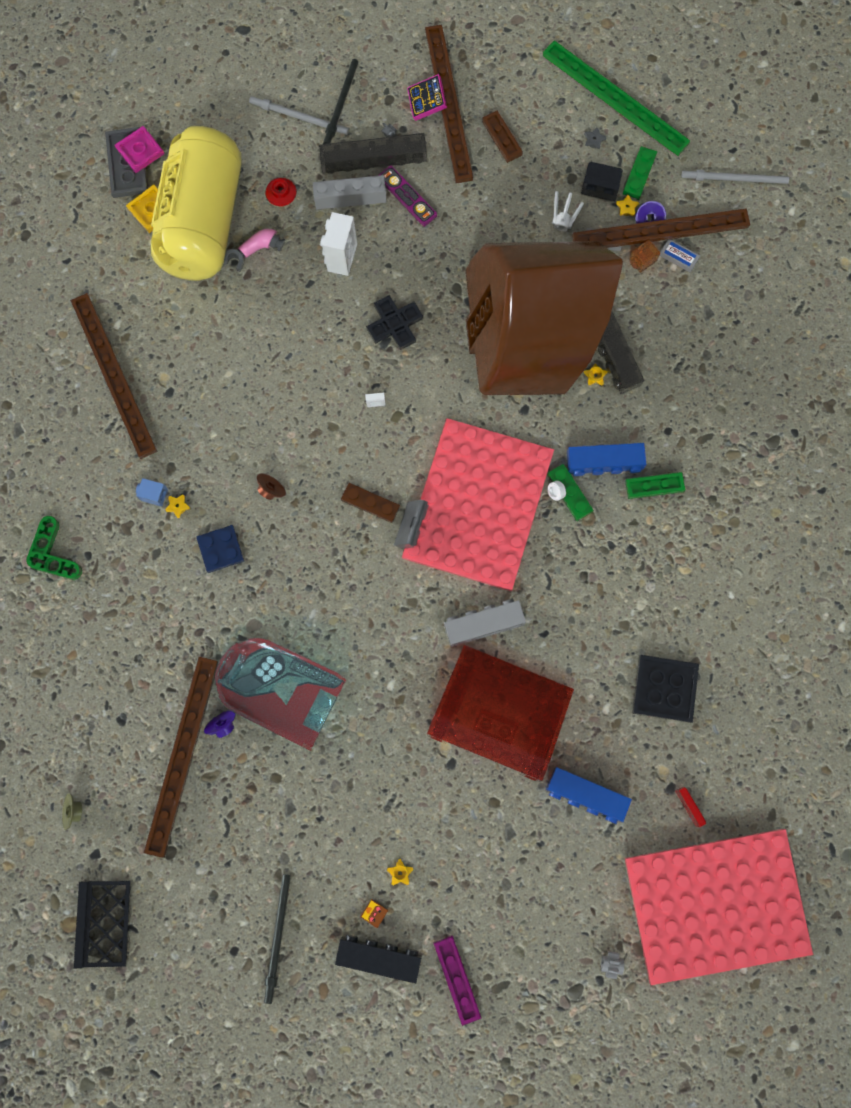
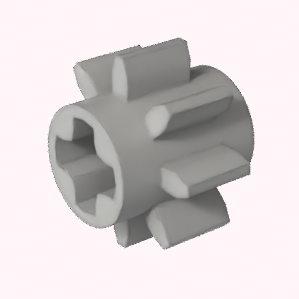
M608 951V956H602L601 972H606L605 976L607 978L617 979V974L623 975L624 959L619 958L620 954L617 952Z

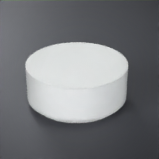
M560 481L550 483L548 485L549 496L555 501L563 499L566 495L565 486Z

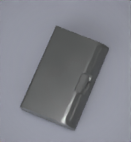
M415 500L407 503L394 546L401 549L416 546L420 534L419 529L422 520L425 519L429 506L427 501Z

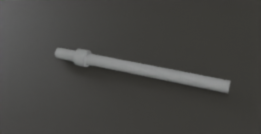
M251 96L249 99V103L260 106L263 110H272L324 128L330 124L329 121L274 104L271 100L265 98L262 100ZM337 124L336 132L348 135L349 128Z
M698 169L696 171H682L681 178L695 179V181L708 179L789 183L788 176L717 173Z

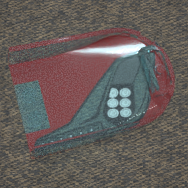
M251 638L233 645L222 656L215 673L218 697L225 707L311 751L346 682V679L339 673L262 638Z

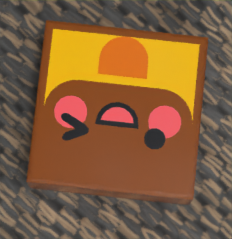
M371 899L360 917L378 928L388 909Z

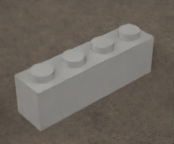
M384 175L312 182L316 210L386 203Z
M510 599L502 602L503 605L498 607L489 605L484 607V611L481 612L473 610L465 613L466 616L464 617L452 616L447 618V622H444V627L450 647L524 626L526 621L519 600L514 601Z

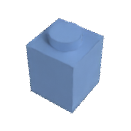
M142 478L141 483L136 487V496L143 502L163 506L168 488L162 483Z

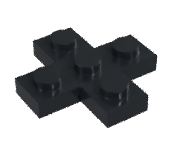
M390 295L374 303V307L381 319L366 326L375 344L392 336L400 350L416 343V338L409 326L422 320L423 315L415 302L398 309Z

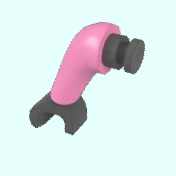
M262 229L239 246L238 250H227L223 265L228 264L230 259L236 258L239 260L236 270L241 272L244 265V257L247 258L262 248L269 249V247H276L280 252L286 240H281L276 235L277 231L274 229Z

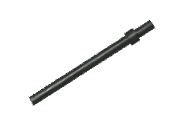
M352 59L332 119L326 127V136L323 141V145L326 147L330 146L332 137L336 134V126L359 63L357 59Z
M287 874L282 875L268 976L265 977L264 983L266 986L265 1004H272L274 987H277L278 977H276L291 877V875Z

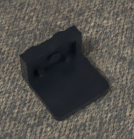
M589 162L581 194L615 202L623 170L613 166Z

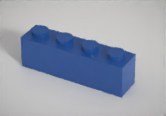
M644 443L568 447V471L574 476H583L585 473L602 475L604 472L620 474L623 471L639 473L646 466Z
M558 767L554 768L546 787V791L550 792L549 796L558 800L563 797L569 800L568 804L577 808L580 805L587 808L586 812L598 816L599 813L605 815V820L617 824L618 821L624 822L632 799Z

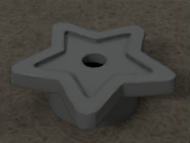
M595 128L593 132L584 133L587 138L585 146H590L591 148L600 149L601 142L606 140V136L600 134L598 128Z

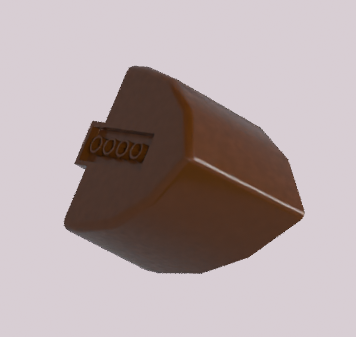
M597 241L486 243L472 257L465 271L470 314L466 319L469 354H475L480 392L484 395L566 394L591 362L608 325L623 266L622 258Z

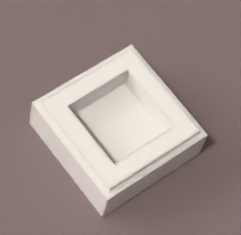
M384 393L365 394L367 407L385 406Z

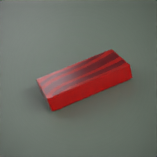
M681 787L675 790L696 827L705 825L706 820L687 788Z

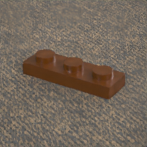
M498 110L482 117L483 125L507 163L523 155L522 149Z
M348 483L341 497V501L390 523H393L400 509L399 504L351 483Z

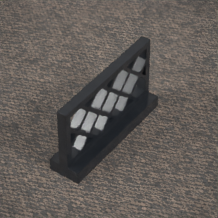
M131 880L79 882L73 969H82L84 967H126ZM101 885L107 891L99 900L92 894L93 886ZM106 885H114L110 889L106 887ZM117 885H126L125 895L119 900L111 891ZM108 894L117 902L110 910H107L100 903ZM124 898H125V906H124L123 903L121 902ZM97 904L105 912L98 921L91 916V910ZM118 904L124 909V916L119 921L110 913ZM107 915L116 923L108 932L99 924ZM123 919H124V927L120 924V922H121ZM117 925L123 931V937L118 942L109 935ZM95 926L105 934L96 943L90 938V931ZM106 936L114 944L107 953L98 946ZM123 940V946L121 948L119 943ZM115 947L122 952V961L113 962L107 956ZM94 948L103 955L98 962H88L89 952ZM104 958H106L108 962H101V961H102Z

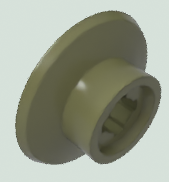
M70 793L66 795L63 803L62 824L64 830L69 829L72 822H79L82 816V803L74 801Z

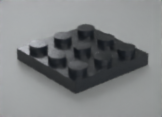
M639 655L632 714L693 723L699 664Z

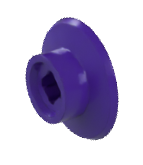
M657 201L645 202L637 210L636 224L666 220V211L663 205ZM648 214H652V215H651V218H652L651 221H650V220L647 221V220H648V217H647Z
M229 710L217 715L205 726L204 733L208 735L216 734L218 738L225 737L234 729L232 722L235 719V713Z

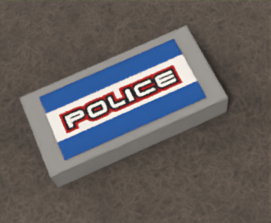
M668 239L659 256L688 272L692 271L700 258V255L671 239Z

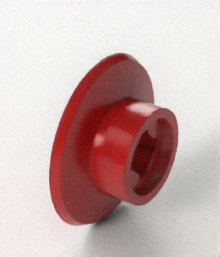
M286 178L272 180L265 190L267 200L275 206L290 204L297 194L295 184Z

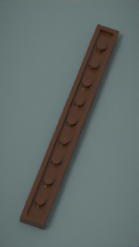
M442 25L425 27L434 76L439 74L441 77L447 108L441 110L455 183L473 181Z
M747 208L573 232L572 239L573 242L597 241L606 248L746 229L751 224Z
M86 293L70 300L138 457L142 459L158 452L90 296Z
M198 657L144 849L145 854L165 858L219 662L216 660Z

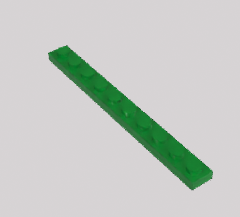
M555 40L543 51V57L675 155L679 156L690 144L688 138Z

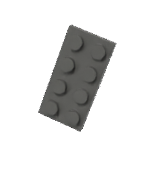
M140 127L105 132L111 195L113 198L139 195L148 189L146 167L135 173L114 146Z

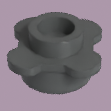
M383 123L384 128L381 132L391 141L394 137L398 139L396 135L397 130L391 124L387 126Z

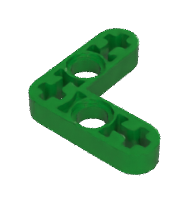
M52 516L43 517L26 559L28 566L35 570L66 579H78L82 575V568L79 564L50 555L60 525ZM53 523V527L48 528L46 524ZM42 538H46L48 540L47 545L40 548L38 545L39 541ZM39 558L40 560L44 561L45 564L43 565L38 562L35 564L33 562V559ZM53 561H58V569L51 571L50 564ZM64 566L69 569H73L74 567V569H76V573L71 574L70 572L64 570Z

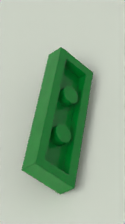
M643 146L640 147L623 195L640 199L658 151Z
M564 464L547 473L551 482L560 481L565 486L566 495L563 501L576 521L593 513L594 510Z
M682 472L625 480L628 499L682 493L686 490Z

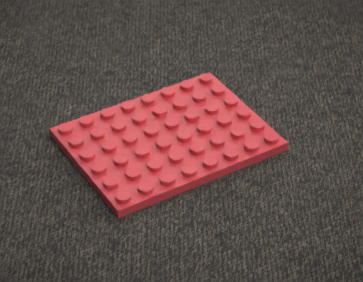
M447 418L420 499L428 502L425 519L422 520L416 546L405 548L402 559L512 592L554 449Z
M786 829L625 858L650 985L813 955Z

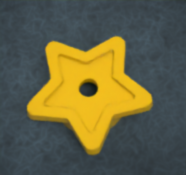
M629 195L624 200L617 201L616 205L620 207V216H635V208L639 206V202L632 201Z
M595 363L590 370L584 371V374L588 377L589 386L594 383L601 386L604 385L603 377L608 373L606 370H602Z
M185 495L177 498L168 497L170 504L165 509L166 512H173L177 518H180L185 510L190 509L185 503Z
M399 859L395 867L387 868V871L392 875L391 884L396 885L402 882L409 885L408 875L413 871V868L404 866L402 860Z

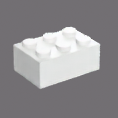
M332 212L330 219L326 221L325 230L327 231L325 235H322L320 243L323 247L322 255L325 256L324 264H326L328 272L349 276L357 247L354 217Z

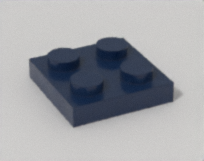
M233 525L196 536L207 573L244 562Z

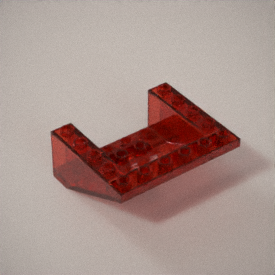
M464 645L427 732V737L444 744L446 742L518 771L521 776L541 782L550 763L574 689Z

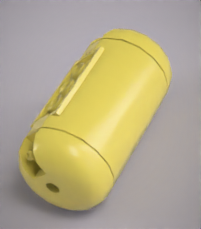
M190 126L182 134L176 135L171 141L168 158L163 163L151 227H153L151 256L162 270L180 279L199 281L212 278L221 270L224 264L242 159L241 152L234 140L214 128Z

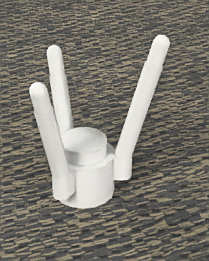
M556 191L552 224H554L555 229L564 232L571 229L584 203H580L570 219V215L567 213L572 198V193L570 192L564 211L558 215L559 193Z

